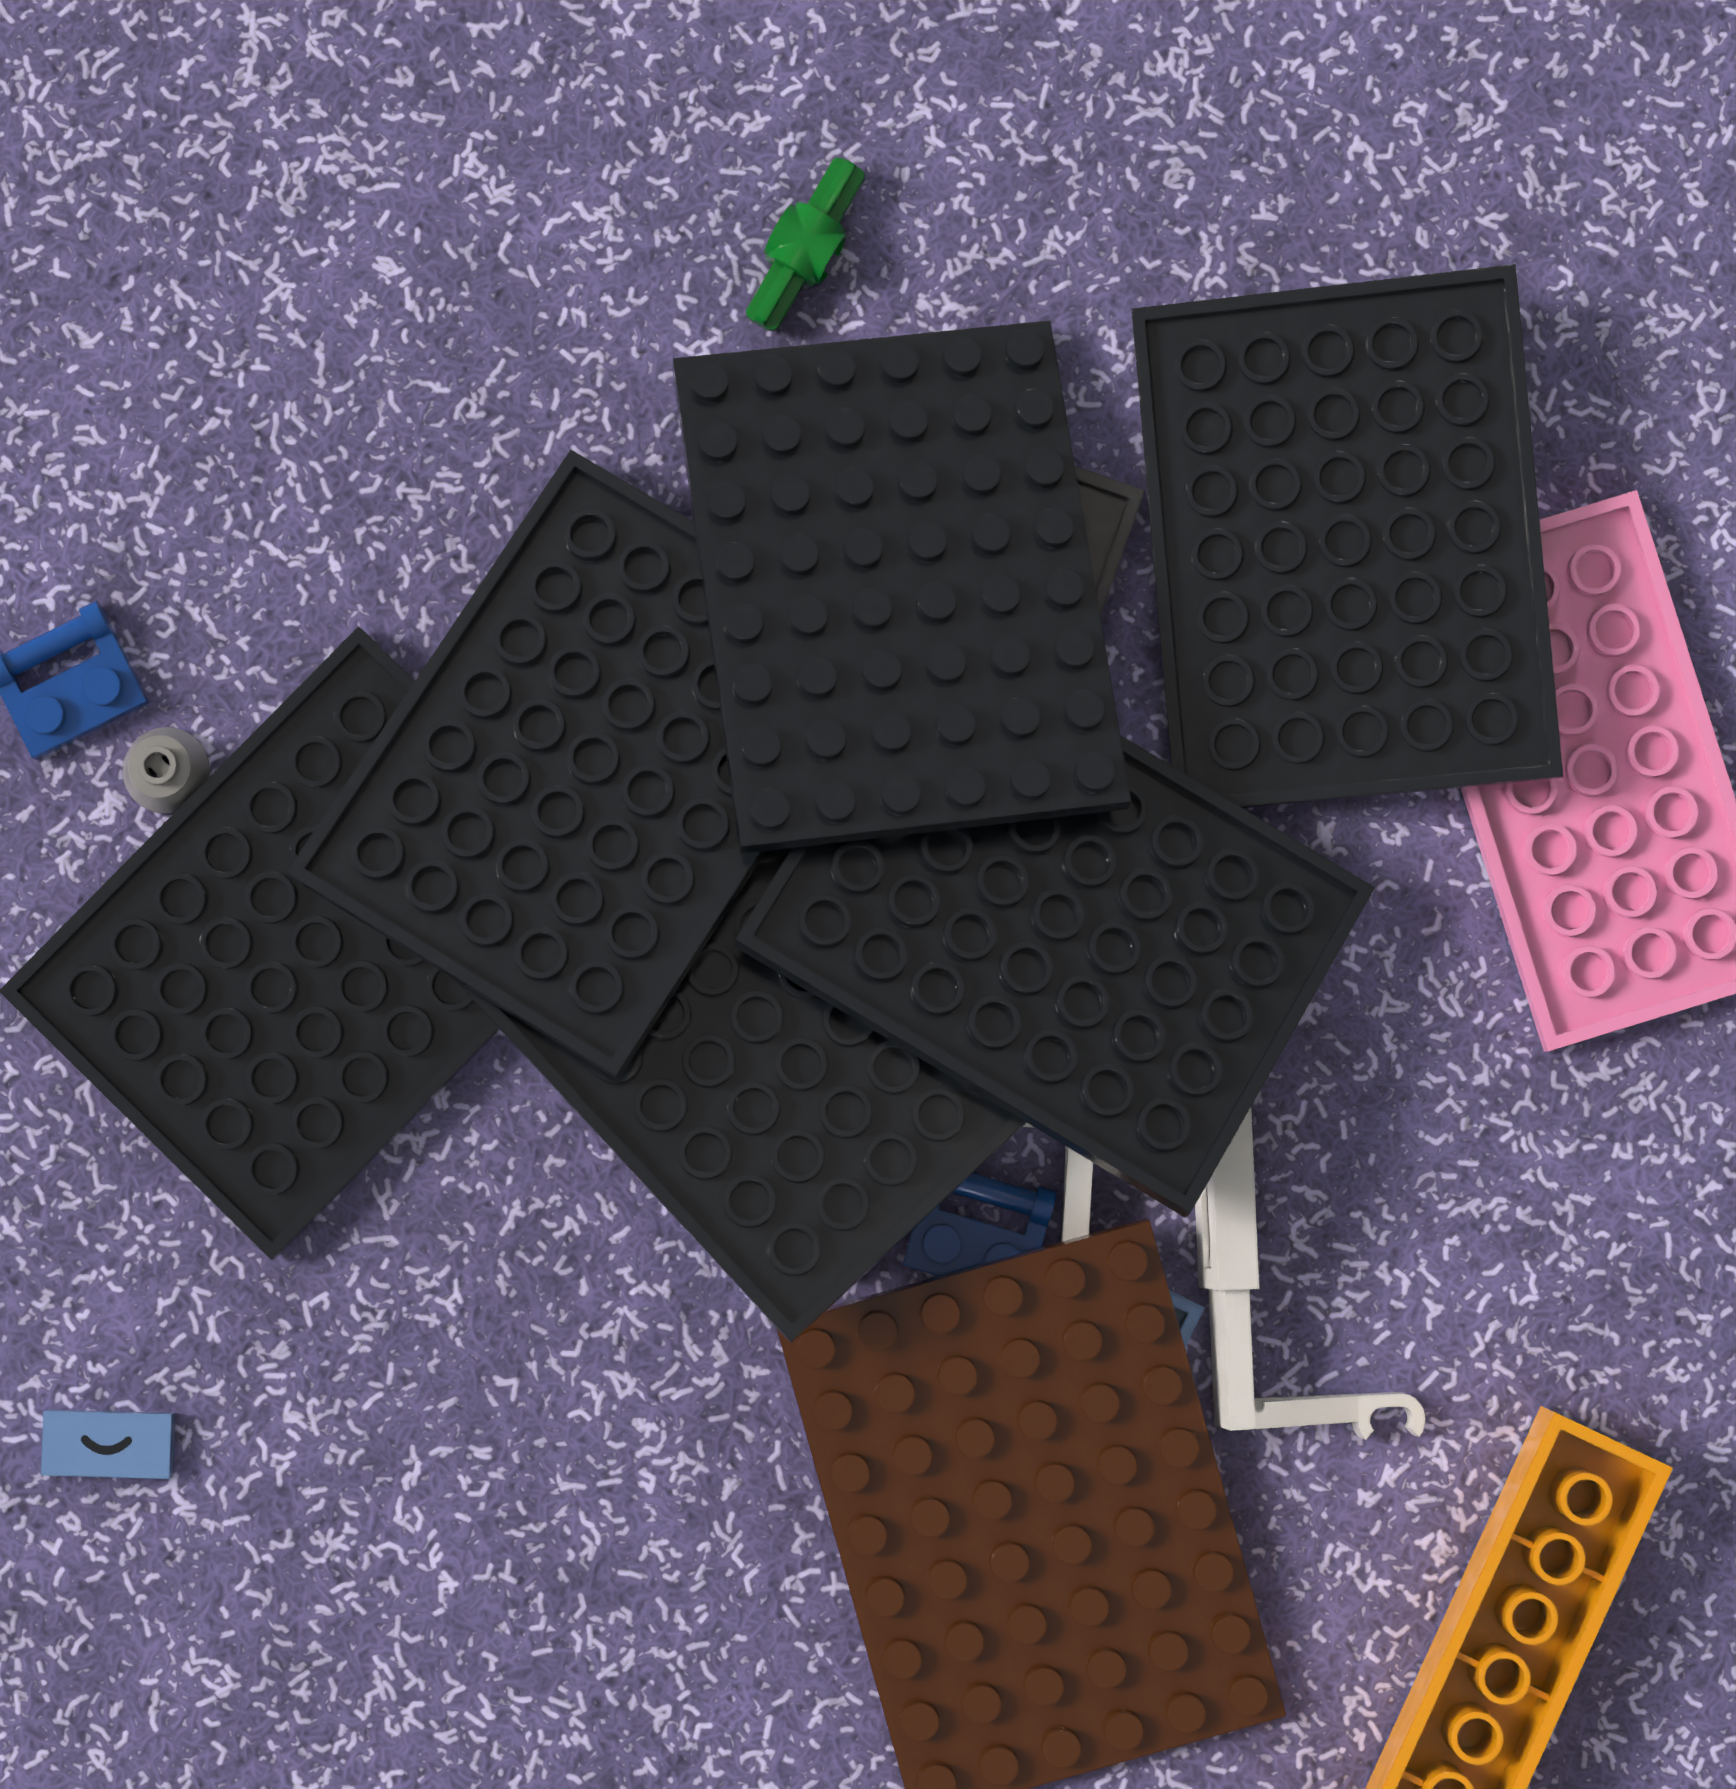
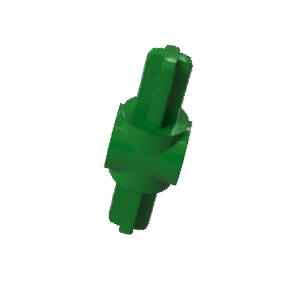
M839 157L833 159L808 203L797 202L795 205L790 204L780 217L764 250L765 259L772 266L746 309L747 318L755 325L775 332L780 328L803 286L814 287L815 284L821 285L827 277L828 273L824 272L830 258L833 254L839 256L847 238L846 230L839 223L865 180V173L856 164Z

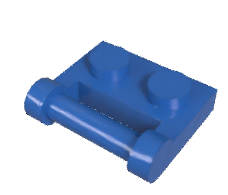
M97 600L80 608V616L6 653L0 649V695L31 757L35 760L150 703L102 606ZM90 638L95 640L101 652L100 654L23 691L16 675Z
M973 1173L953 1194L1029 1216L1024 1234L941 1210L939 1205L912 1230L902 1266L941 1276L1041 1248L1056 1201L1057 1191L1038 1186L1037 1191H1033Z

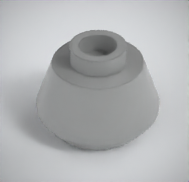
M172 727L152 729L139 736L129 747L123 762V780L130 796L147 810L162 814L175 813L210 775L208 756L200 742L191 734ZM164 756H167L170 765L163 760ZM150 769H152L157 774L156 778L150 775Z

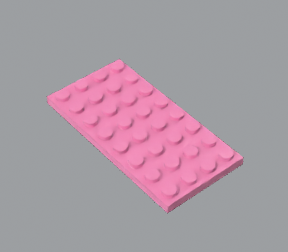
M1637 490L1539 520L1563 778L1461 788L1544 1052L1736 994V798Z

